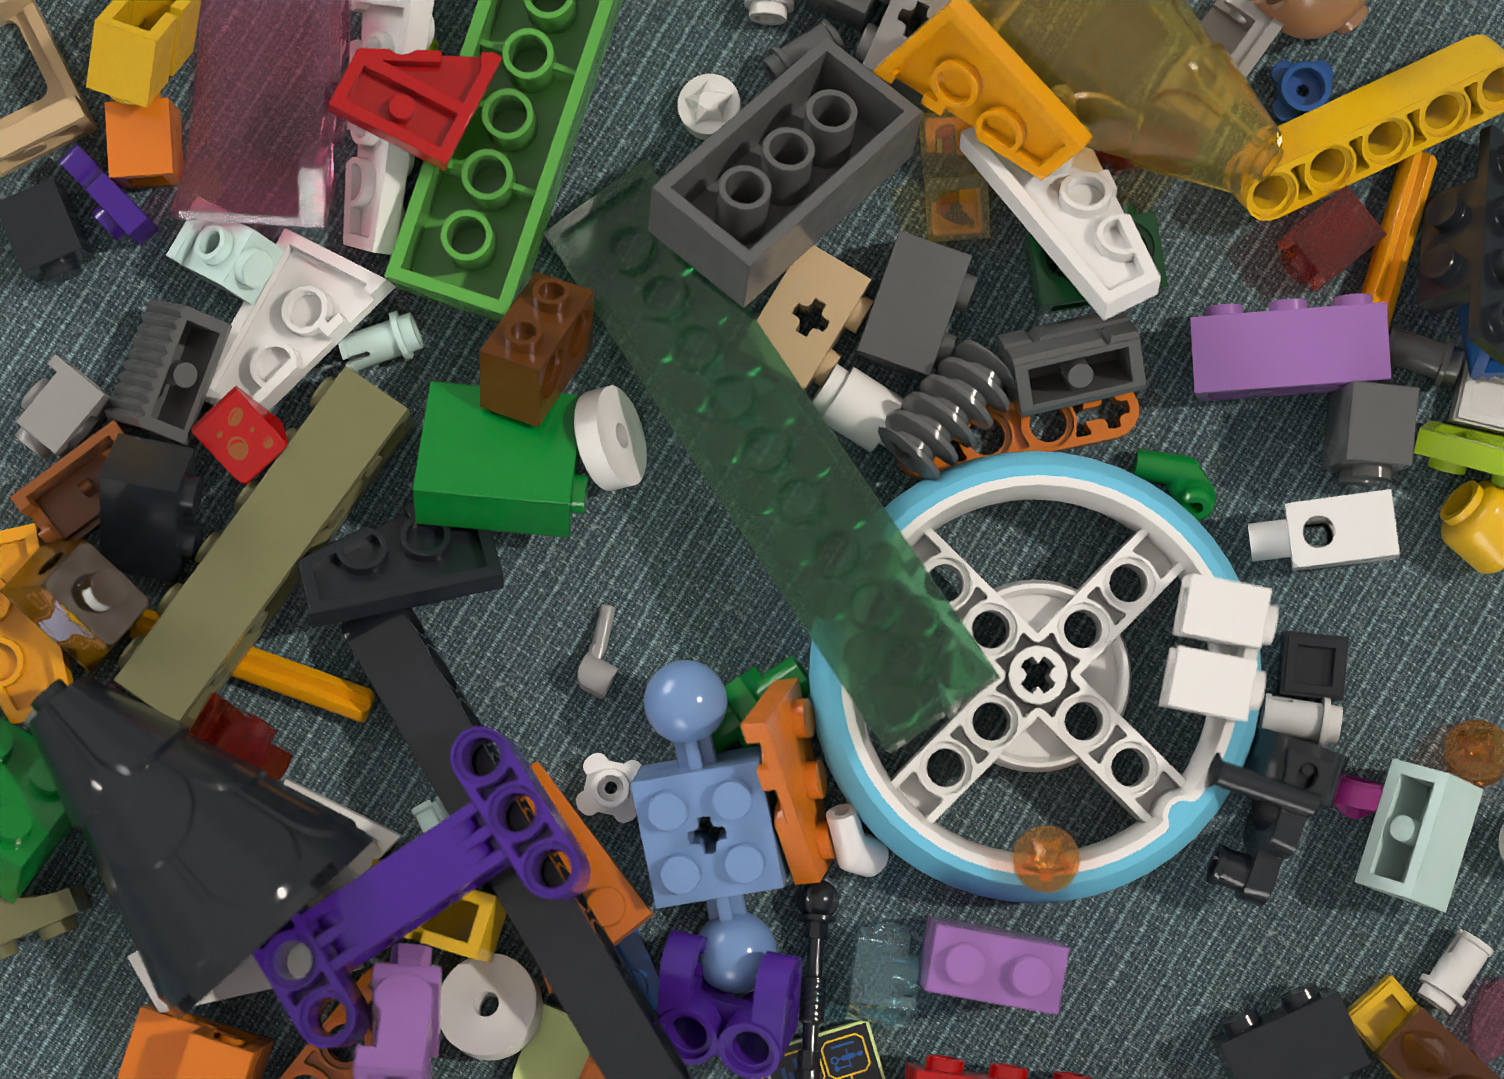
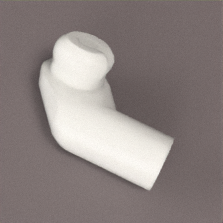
M840 804L830 808L826 812V818L838 866L844 871L864 877H872L880 873L887 865L889 859L887 846L872 834L863 833L858 811L852 805Z

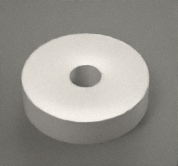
M613 385L584 392L576 404L574 428L579 453L587 472L593 481L606 491L638 484L645 473L647 450L642 424L633 403L620 388Z
M494 953L491 963L468 958L458 964L448 974L441 986L440 1028L445 1037L455 1047L470 1057L485 1061L501 1060L510 1057L523 1049L531 1041L539 1028L543 1014V998L540 987L527 969L508 956ZM491 997H497L499 1006L496 1012L487 1017L482 1016L481 1007L483 1003Z

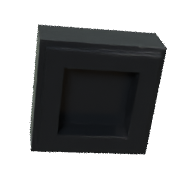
M1282 631L1276 694L1315 699L1327 697L1331 698V700L1343 701L1349 637Z

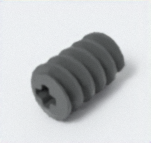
M968 339L956 347L955 357H948L939 363L938 375L931 374L921 381L920 392L914 391L904 398L903 410H893L886 416V428L879 426L878 429L880 439L895 458L907 469L927 480H937L941 477V473L933 462L935 457L948 465H954L958 461V455L950 443L952 440L966 448H970L976 443V438L968 426L970 422L982 430H989L993 426V420L985 408L987 405L1000 413H1006L1010 409V401L1003 392V389L1005 387L1009 389L1015 387L1011 371L987 348Z

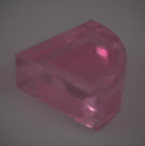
M1499 976L1488 982L1479 992L1470 1018L1467 1038L1469 1049L1484 1064L1504 1053V978Z

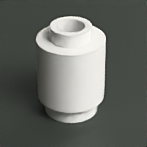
M836 364L824 386L818 388L809 407L821 414L819 421L868 452H872L878 443L886 447L880 439L878 433L879 426L886 428V416L891 411L900 409L904 398L857 368L852 367L848 371Z

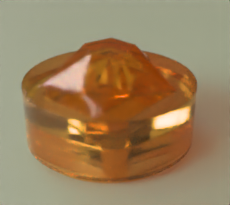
M1470 720L1454 727L1445 741L1444 763L1447 771L1477 787L1489 786L1499 781L1504 776V732L1498 726L1483 720Z
M1040 825L1026 830L1019 836L1012 849L1011 863L1015 875L1025 886L1037 892L1052 893L1065 888L1073 881L1079 869L1080 855L1075 841L1068 833L1053 826Z

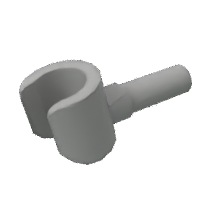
M603 604L600 606L592 644H590L588 653L579 666L577 676L580 688L600 699L606 696L619 668L602 660L607 650L616 611L615 607Z

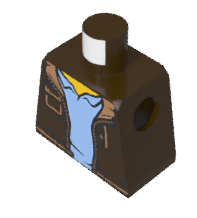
M83 539L41 545L0 590L4 596L89 674L96 670L151 604L148 597L126 578L121 571L111 564L89 542Z

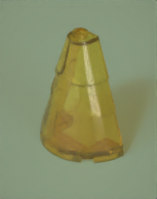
M970 0L969 3L1093 135L1085 147L1131 159L1134 167L1241 195L1255 179L1259 182L1266 180L1280 163L1284 154L1280 129L1226 47L1222 43L1212 40L1187 0Z

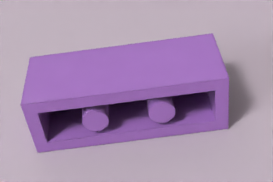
M1360 293L1334 297V306L1308 308L1307 300L1272 301L1268 303L1269 311L1243 313V306L1240 304H1217L1205 307V316L1190 317L1194 393L1198 402L1336 392L1353 381L1391 385L1387 303H1373V296L1371 294Z

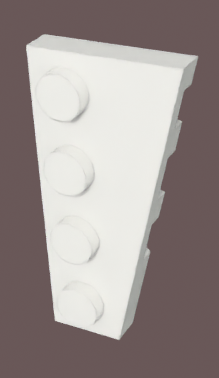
M352 0L351 11L362 13L361 40L355 39L350 41L349 64L358 48L390 49L398 54H408L414 50H427L433 41L435 23L432 17L434 0ZM347 121V130H350L352 139L358 144L357 157H352L346 163L343 245L373 253L392 255L405 217L403 208L407 176L413 169L415 156Z

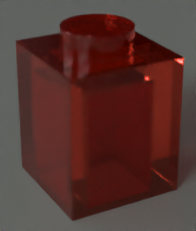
M1346 185L1289 230L1276 244L1283 251L1279 258L1289 275L1301 285L1308 282L1316 292L1387 234Z

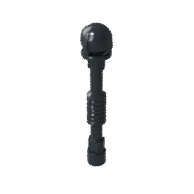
M821 880L820 883L805 884L800 890L797 901L799 911L802 913L798 915V920L806 923L805 938H808L806 975L801 979L798 1021L803 1024L802 1049L798 1050V1065L795 1070V1079H821V1052L818 1051L819 1025L824 1023L827 980L822 977L824 940H827L828 925L836 923L837 917L832 915L839 906L838 892L826 880Z

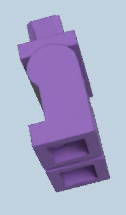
M396 943L392 945L390 963L375 962L372 977L373 1046L357 1045L354 1061V1079H431V1057L438 1058L440 1047L442 968L431 967L432 947L428 945Z

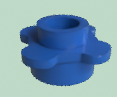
M1283 60L1278 62L1271 70L1270 78L1276 84V101L1271 106V112L1278 121L1286 123L1294 117H1299L1331 102L1329 97L1332 90L1331 79L1333 78V69L1327 62L1316 60L1314 62H1299L1293 65L1290 61ZM1297 87H1306L1308 90L1307 96H1299L1297 94Z

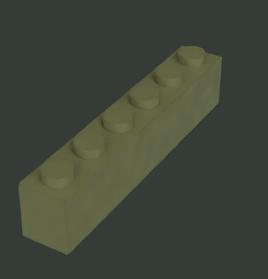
M347 366L344 367L336 379L333 376H329L317 388L310 401V408L313 411L299 429L292 427L286 432L287 447L274 459L275 462L261 481L253 479L244 487L234 504L233 509L237 514L222 533L217 530L204 541L195 557V562L199 565L184 585L176 583L169 589L158 605L156 611L157 615L160 616L158 621L146 637L139 635L134 638L119 658L118 667L121 668V671L114 681L155 710L188 725L190 731L301 581L298 560L328 544L416 423L407 407Z

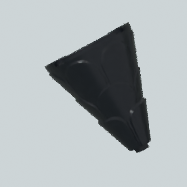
M88 676L77 679L68 686L59 678L43 690L30 704L37 714L31 719L29 726L73 830L82 831L114 909L120 911L159 1000L167 1005L169 1011L178 1021L240 966L373 841L363 830L357 827L355 821L267 776L264 769L191 735L188 725Z

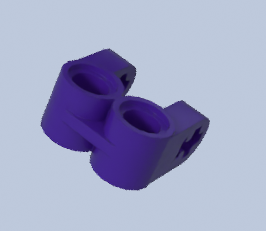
M673 930L666 942L661 960L657 1018L686 1065H698L707 1062L715 1055L721 1058L729 1070L743 1078L762 1079L770 1076L778 1068L798 1027L802 959L767 950L758 970L755 990L746 993L740 999L734 997L732 993H726L714 988L705 981L703 965L698 959L699 953L704 954L708 937Z

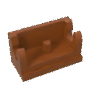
M115 420L111 421L9 497L21 513L29 516L41 530L38 535L44 542L48 544L84 539L100 527L99 475L118 433L134 436L128 427Z

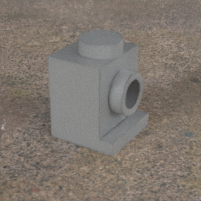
M56 354L47 363L56 371V374L50 381L47 378L39 380L28 391L21 403V407L25 411L16 420L21 428L16 432L15 437L43 459H46L51 451L56 455L64 457L86 441L107 416L105 410L112 407L109 400L112 396L74 365Z

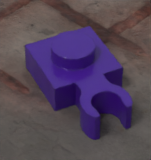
M77 143L58 160L99 204L91 214L117 241L127 233L142 246L160 229Z

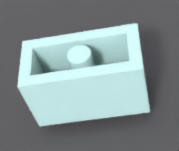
M1393 758L1355 882L1386 895L1446 913L1484 789L1450 773Z

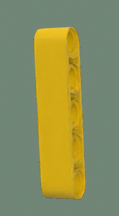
M1477 34L1462 39L1239 144L1224 158L1220 169L1221 180L1231 194L1256 219L1271 221L1283 217L1503 113L1504 49L1486 35Z

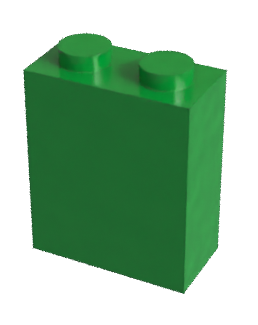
M431 381L413 485L416 524L570 538L573 513L585 514L588 493V476L578 475L580 459L582 458L577 446L574 428L575 408L581 395L561 393L540 426L537 427L481 408L480 386Z

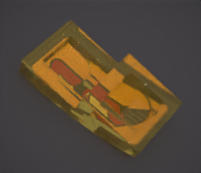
M947 110L941 116L933 111L922 112L918 129L927 240L943 242L991 238L988 182L959 149L961 131L972 126Z

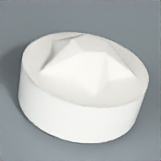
M703 74L691 79L683 87L678 98V112L684 127L690 134L701 140H707L742 109V102L734 84L727 78L717 74Z

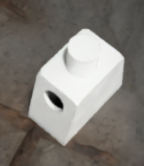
M1391 489L1287 503L1284 507L1285 519L1248 524L1252 562L1290 557L1292 571L1394 560L1400 554ZM1325 523L1332 533L1331 543L1310 546L1303 536L1304 527L1306 525Z

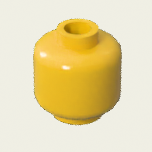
M1471 480L1460 485L1446 499L1440 511V518L1443 520L1441 524V538L1443 542L1481 574L1497 573L1504 569V488L1491 483V480H1483L1479 483Z

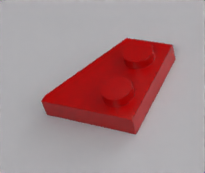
M358 48L328 103V112L445 171L498 70L502 57L491 52H481L480 57L441 56V51L414 50L408 54H398L390 49Z

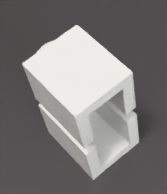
M1195 573L1183 577L1172 635L1239 648L1238 655L1233 657L1183 646L1169 648L1159 706L1236 722L1247 721L1249 709L1259 710L1265 690L1266 672L1257 670L1258 650L1262 644L1271 645L1278 621V607L1269 605L1272 589Z

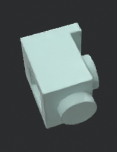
M197 201L166 256L205 281L254 305L285 250L254 229Z

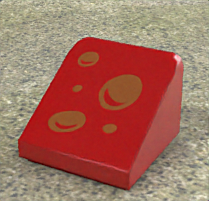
M237 385L191 427V431L197 439L243 485L248 484L288 445L282 421Z

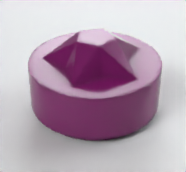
M1344 774L1334 805L1343 816L1355 819L1363 818L1377 811L1385 784Z

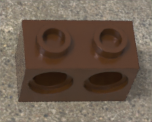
M539 272L534 273L480 349L481 408L537 427L540 426L593 347L594 290Z

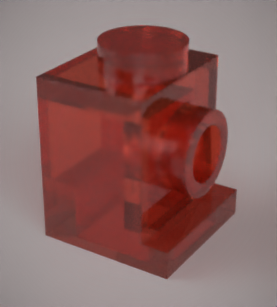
M216 692L212 694L190 729L191 735L264 769L267 776L277 781L286 773L290 760L293 757L287 748L273 740L279 731L277 728L249 711L245 710L243 712Z

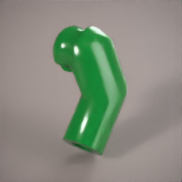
M1137 448L1133 463V475L1148 482L1164 484L1171 497L1192 514L1197 521L1207 518L1212 513L1216 503V492L1196 459L1187 455Z

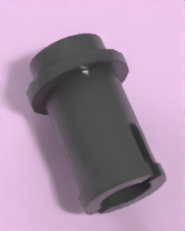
M826 18L819 20L818 24L782 48L773 45L768 49L769 56L762 60V65L772 82L824 37H828L846 51L840 35Z
M1391 325L1388 333L1390 364L1392 366L1432 378V386L1439 387L1441 382L1450 385L1455 383L1466 351L1455 346V339L1449 337L1445 343L1399 328L1398 325Z

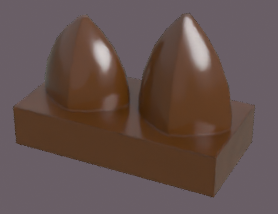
M1418 1005L1414 1006L1374 1052L1402 1079H1501L1432 1015Z

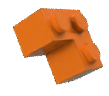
M151 1002L140 1007L117 1079H262L275 1040L189 1012L178 1021L170 1011L159 1013L154 1003Z

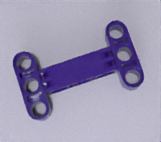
M473 727L463 731L455 739L451 748L450 762L454 773L472 802L312 908L305 904L252 954L297 1030L308 1043L324 1048L348 1047L358 1043L366 1035L369 1028L371 1012L366 999L350 975V972L511 865H513L525 886L533 894L545 899L568 901L578 897L586 889L591 875V866L587 855L518 746L509 737L488 727ZM495 742L500 751L498 767L489 775L478 776L472 766V757L475 750L482 744ZM529 797L536 808L534 821L526 830L514 832L507 822L508 808L516 799ZM556 852H564L571 863V874L562 886L551 889L543 881L541 875L542 865L549 855ZM304 943L310 949L312 965L309 972L303 978L296 979L288 969L287 960L290 951L297 944ZM333 999L339 1000L347 1013V1020L343 1030L335 1036L328 1034L321 1022V1013L324 1006Z

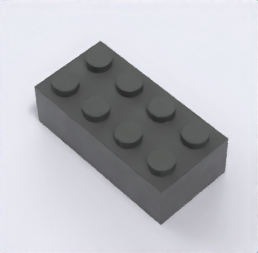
M824 37L652 187L648 231L742 308H745L913 155L922 110L828 37Z

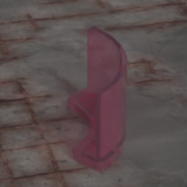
M201 0L193 115L184 168L172 204V216L174 218L325 228L337 182L333 166V145L342 146L345 124L344 119L328 112V103L335 92V85H339L341 80L342 58L349 59L351 0Z

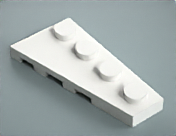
M1067 83L1052 89L1051 91L1078 119L1073 109L1074 98ZM1082 122V125L1089 131L1086 122ZM974 127L961 131L959 149L1103 321L1158 294L1161 277L1131 215L1124 214L1116 198V184L1109 170H1103L1093 150V137L1079 153L1041 181L977 140Z

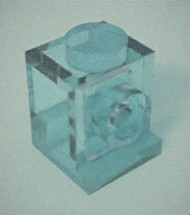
M875 922L871 925V928L859 927L853 950L844 1019L903 1028L909 1027L915 1012L916 998L903 996L904 994L915 995L920 957L909 955L911 934H909L908 927L893 922Z

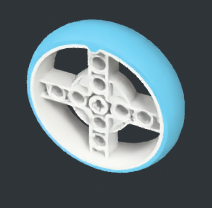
M1046 451L999 453L975 458L940 471L941 477L939 479H924L882 509L855 538L839 562L826 588L816 617L809 666L810 700L814 710L817 737L826 763L848 803L858 811L860 819L881 842L897 856L924 874L951 887L978 896L1003 901L1048 903L1095 896L1124 886L1150 873L1174 857L1214 817L1230 791L1215 785L1205 789V779L1214 755L1219 752L1224 761L1241 767L1244 766L1255 734L1259 710L1249 709L1247 721L1236 722L1206 716L1198 745L1186 769L1180 775L1123 718L1131 690V663L1128 649L1121 633L1177 576L1181 582L1184 576L1192 573L1235 582L1240 581L1216 541L1192 514L1172 497L1148 481L1119 467L1088 457ZM1035 499L1060 501L1097 511L1120 522L1134 533L1078 589L1058 582L1036 579L1010 582L992 589L935 530L967 512L988 505ZM938 567L949 568L958 576L960 591L954 601L938 602L929 595L925 582L928 573L932 569ZM1118 567L1130 568L1140 578V594L1132 602L1121 601L1111 592L1109 585L1110 576ZM889 576L948 633L939 662V689L949 720L892 777L889 776L871 743L864 723L858 683L859 653L864 628L877 595ZM1074 612L1085 613L1095 623L1096 636L1092 644L1087 648L1075 647L1065 637V621ZM980 613H994L1005 624V639L996 648H985L978 644L973 637L972 624ZM1206 642L1208 652L1233 657L1238 655L1239 648ZM1260 649L1258 650L1256 660L1258 661L1257 670L1261 671ZM1028 659L1032 665L1038 664L1040 660H1043L1048 665L1049 669L1046 671L1044 678L1050 685L1044 692L1039 687H1034L1028 692L1021 685L1026 677L1025 671L1021 668L1025 660ZM984 703H992L999 706L1005 713L1007 720L1003 734L991 741L984 740L978 736L972 723L975 711ZM1076 703L1088 705L1093 709L1097 717L1096 730L1092 736L1085 740H1077L1072 737L1065 726L1066 713ZM945 748L957 754L961 761L962 769L957 781L949 786L942 787L931 781L926 767L930 756L937 750ZM1128 748L1138 753L1142 759L1143 771L1137 782L1132 785L1123 786L1114 778L1111 765L1115 755L1121 750ZM992 763L1012 770L1035 773L1059 770L1079 763L1137 822L1103 841L1082 848L1035 854L990 848L969 841L945 829L935 821Z

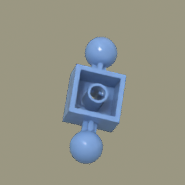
M679 660L660 668L648 682L644 694L646 717L658 734L674 742L677 760L640 766L630 784L656 909L706 901L709 920L698 933L700 936L708 937L704 954L699 953L698 959L703 965V977L708 984L720 991L733 994L745 993L755 989L758 970L767 950L777 952L775 938L770 928L759 917L747 912L744 894L784 888L790 870L775 828L777 798L775 790H762L756 772L758 764H762L761 745L715 753L712 734L721 725L727 710V693L720 677L708 666L696 661ZM703 816L710 817L713 826H724L720 835L707 834V832H704L699 827Z

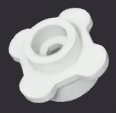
M602 753L590 755L583 764L587 777L584 791L576 797L578 809L587 816H592L597 812L610 814L621 823L633 820L637 813L630 783L642 764L636 760H629L624 764L609 761ZM614 782L617 785V791L614 794H608L605 791L606 783Z

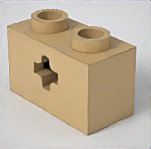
M813 245L787 269L739 349L740 357L806 396L813 383L823 387L833 368L842 358V355L833 349L845 329L856 334L873 307L874 300L866 296L870 290L871 279ZM814 308L822 311L821 324L826 329L822 332L819 329L813 328L806 337L799 333L800 320L796 315L799 312L808 316Z

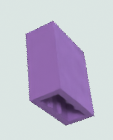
M927 915L916 979L925 991L1058 1015L1069 948L1051 937Z

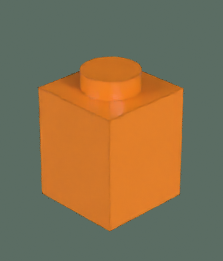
M161 92L147 108L137 104H122L117 101L104 102L109 178L122 190L185 185L181 113L176 105L168 97L162 98Z

